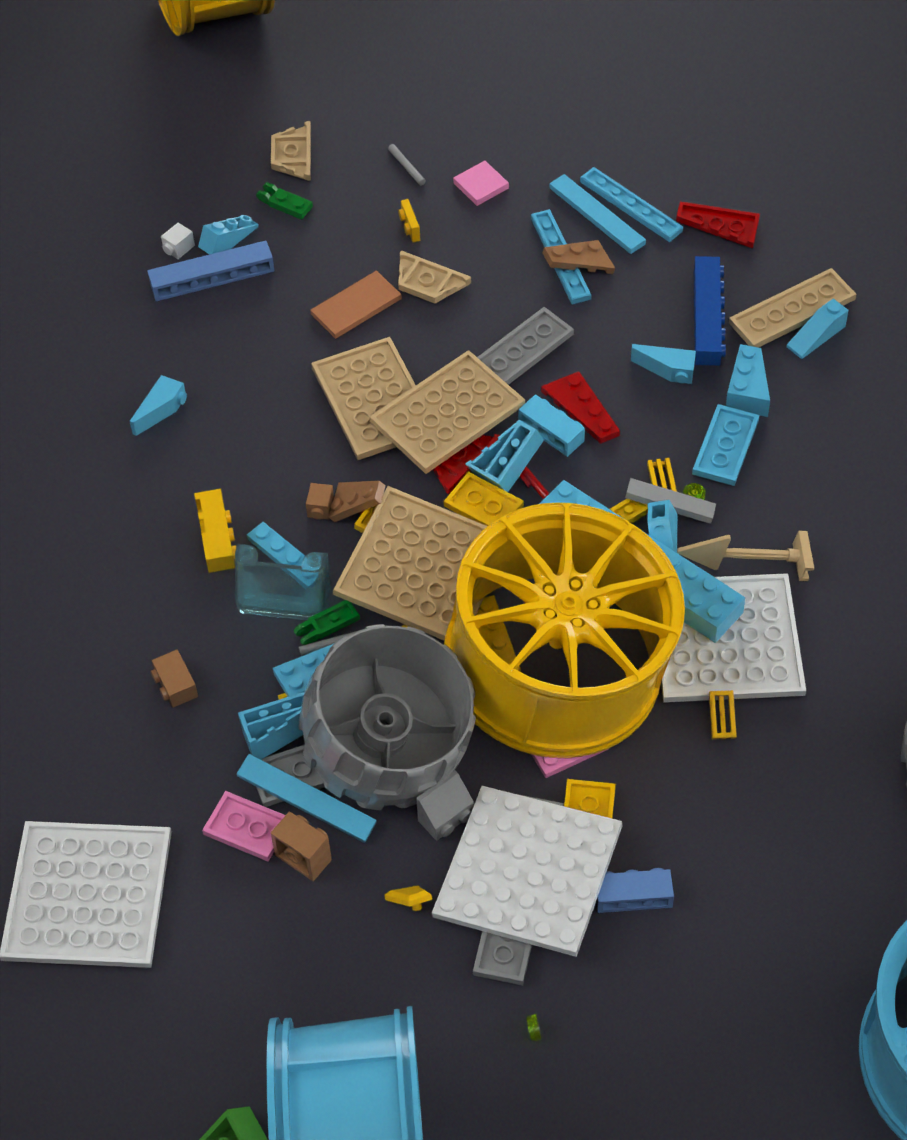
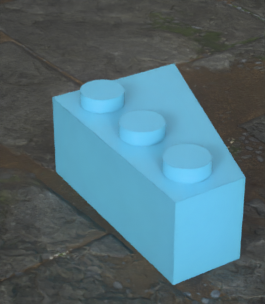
M305 692L238 712L242 732L251 755L262 760L303 735V731L299 730V718Z

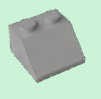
M455 770L440 783L416 798L418 821L436 841L442 837L449 836L459 824L468 822L474 807L472 797Z

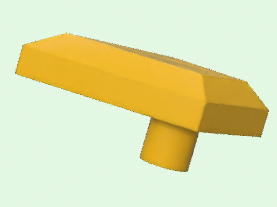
M420 886L390 890L384 894L385 900L409 907L412 906L413 911L421 910L423 902L432 900V895Z

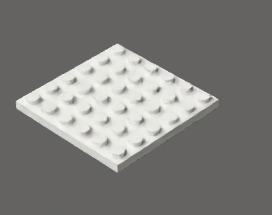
M788 574L715 577L745 597L744 613L716 643L686 623H683L680 638L671 654L661 681L663 702L709 700V691L733 690L734 699L805 696L806 686Z
M481 786L433 908V918L577 957L622 829V821Z
M25 821L0 948V960L151 968L170 847L171 828Z

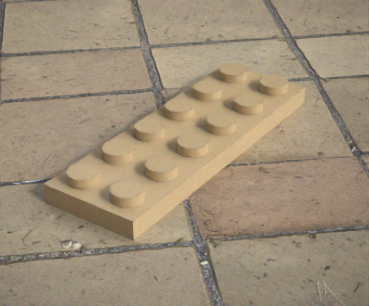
M830 268L730 317L729 324L748 346L759 348L805 325L815 312L831 299H835L844 306L856 300V293Z

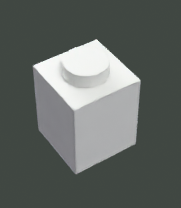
M180 223L175 224L161 236L164 252L176 259L181 258L195 246L193 232Z

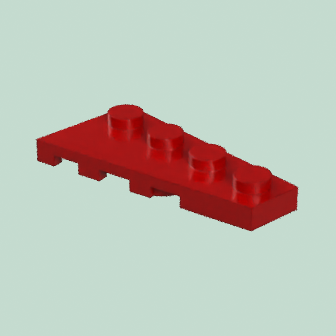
M681 201L676 216V222L750 248L754 246L760 219L759 213Z
M579 371L541 386V392L545 396L549 395L553 399V403L558 407L564 408L568 412V416L580 422L585 431L600 444L620 436L619 428Z

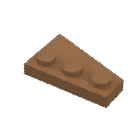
M599 240L544 247L542 252L551 268L575 270L576 267L587 268L588 272H595L596 269L606 270L607 274H613L615 270Z
M380 481L338 483L328 518L333 522H337L381 504L386 485Z

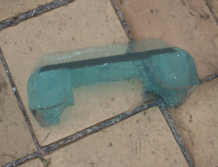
M237 544L235 551V602L237 609L241 613L308 620L309 617L327 609L332 586L328 553H309L304 557L302 566L258 562L256 548L250 545Z

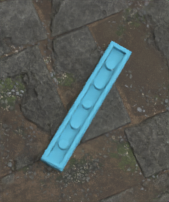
M595 167L580 177L582 184L668 242H671L683 232L682 225Z
M565 174L549 184V188L628 253L632 254L646 245L644 237Z
M550 209L531 214L532 223L544 247L567 244ZM578 267L575 270L554 268L572 305L591 300V293Z
M251 754L247 755L237 772V777L363 843H366L377 823L376 819Z

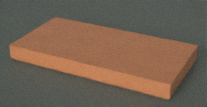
M376 270L312 308L310 312L336 339L401 300L402 296Z

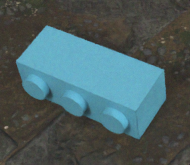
M535 394L518 409V420L537 429L545 442L568 457L584 442L585 428L583 425L568 417L562 410L556 409L546 399H542Z

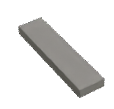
M630 478L625 496L626 499L646 505L652 502L670 500L677 514L709 524L713 520L716 503Z

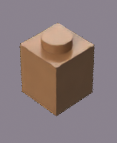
M310 484L306 501L307 517L330 519L328 517L331 503L334 500L333 485Z

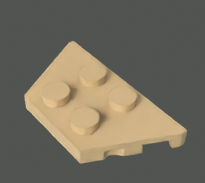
M306 121L304 122L305 126L295 130L294 127H291L284 132L271 135V169L309 181L311 180V122Z
M400 252L398 286L399 290L432 303H437L471 283V276L407 252Z

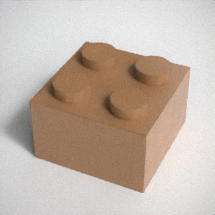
M289 811L270 833L275 856L313 882L332 860L327 833L321 828L315 829L309 825L308 821L301 815L296 816Z

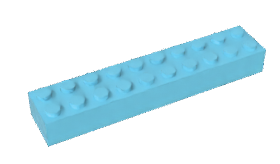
M565 480L539 503L581 504L617 515ZM648 535L663 550L676 570L684 595V623L716 643L744 613L745 597Z

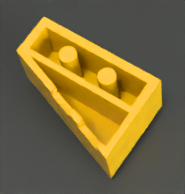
M221 488L194 493L208 572L234 569V559H238L236 545L231 546V541H235L233 527L228 528V523H232L230 510H225Z

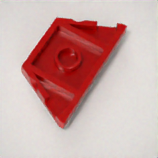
M494 434V437L480 436L433 469L447 494H450L468 472H471L465 464L469 460L473 461L483 453L481 450L486 446L489 448L498 440L499 434Z

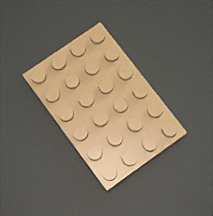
M387 337L312 362V370L357 460L396 448L386 436L370 423L371 415L416 386L391 338Z
M468 350L371 415L370 423L427 474L518 411L525 404V399Z

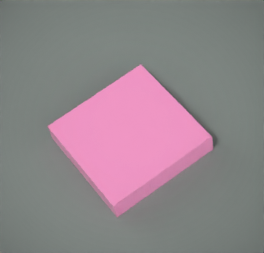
M486 161L453 178V183L476 206L509 189V182Z

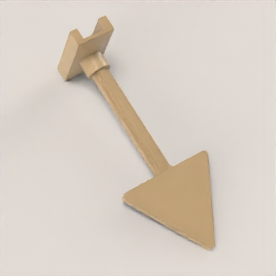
M798 531L792 543L793 549L788 548L787 550L727 548L731 541L730 535L677 548L678 554L713 570H718L724 557L796 562L799 581H808V571L814 570L807 531Z

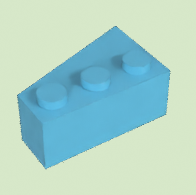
M740 344L727 392L726 406L768 417L770 396L762 350L758 347Z
M518 420L502 433L494 444L489 448L486 446L481 450L483 453L473 461L469 460L465 465L476 476L509 492L544 441V438L537 429Z

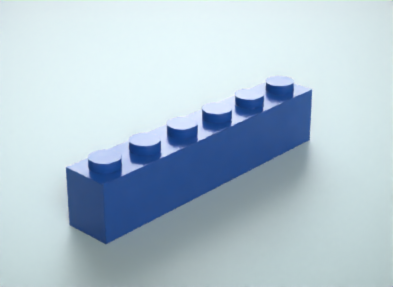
M695 256V365L720 366L721 357H725L726 344H722V341H725V328H721V325L725 324V312H721L725 305V296H721V293H724V281H720V278L724 277V265H720V257Z

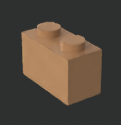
M178 649L152 660L154 668L151 670L152 677L155 683L160 682L162 686L159 688L164 701L169 700L172 708L198 697L196 684Z

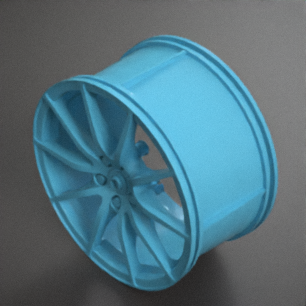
M412 1006L407 1007V1013L401 1014L400 1009H394L393 1015L294 1028L292 1018H284L283 1024H281L278 1017L270 1018L267 1034L269 1140H423Z

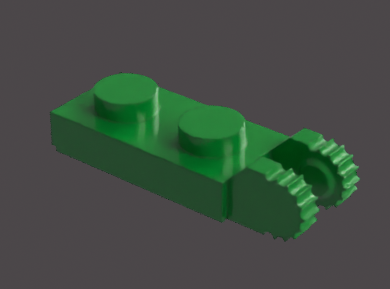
M268 182L263 185L262 191L259 190L256 193L259 201L301 220L313 207L312 201L277 188L274 184Z
M344 600L309 617L307 621L295 627L294 633L296 636H303L300 641L302 645L311 644L359 621L360 615L351 602Z

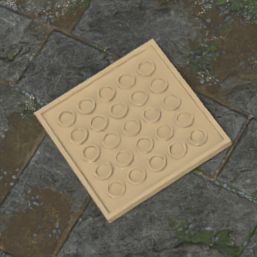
M387 486L381 504L377 505L333 589V595L445 640L446 631L452 618L456 598L457 575L461 561L473 540L487 526ZM484 598L473 606L474 616H476Z

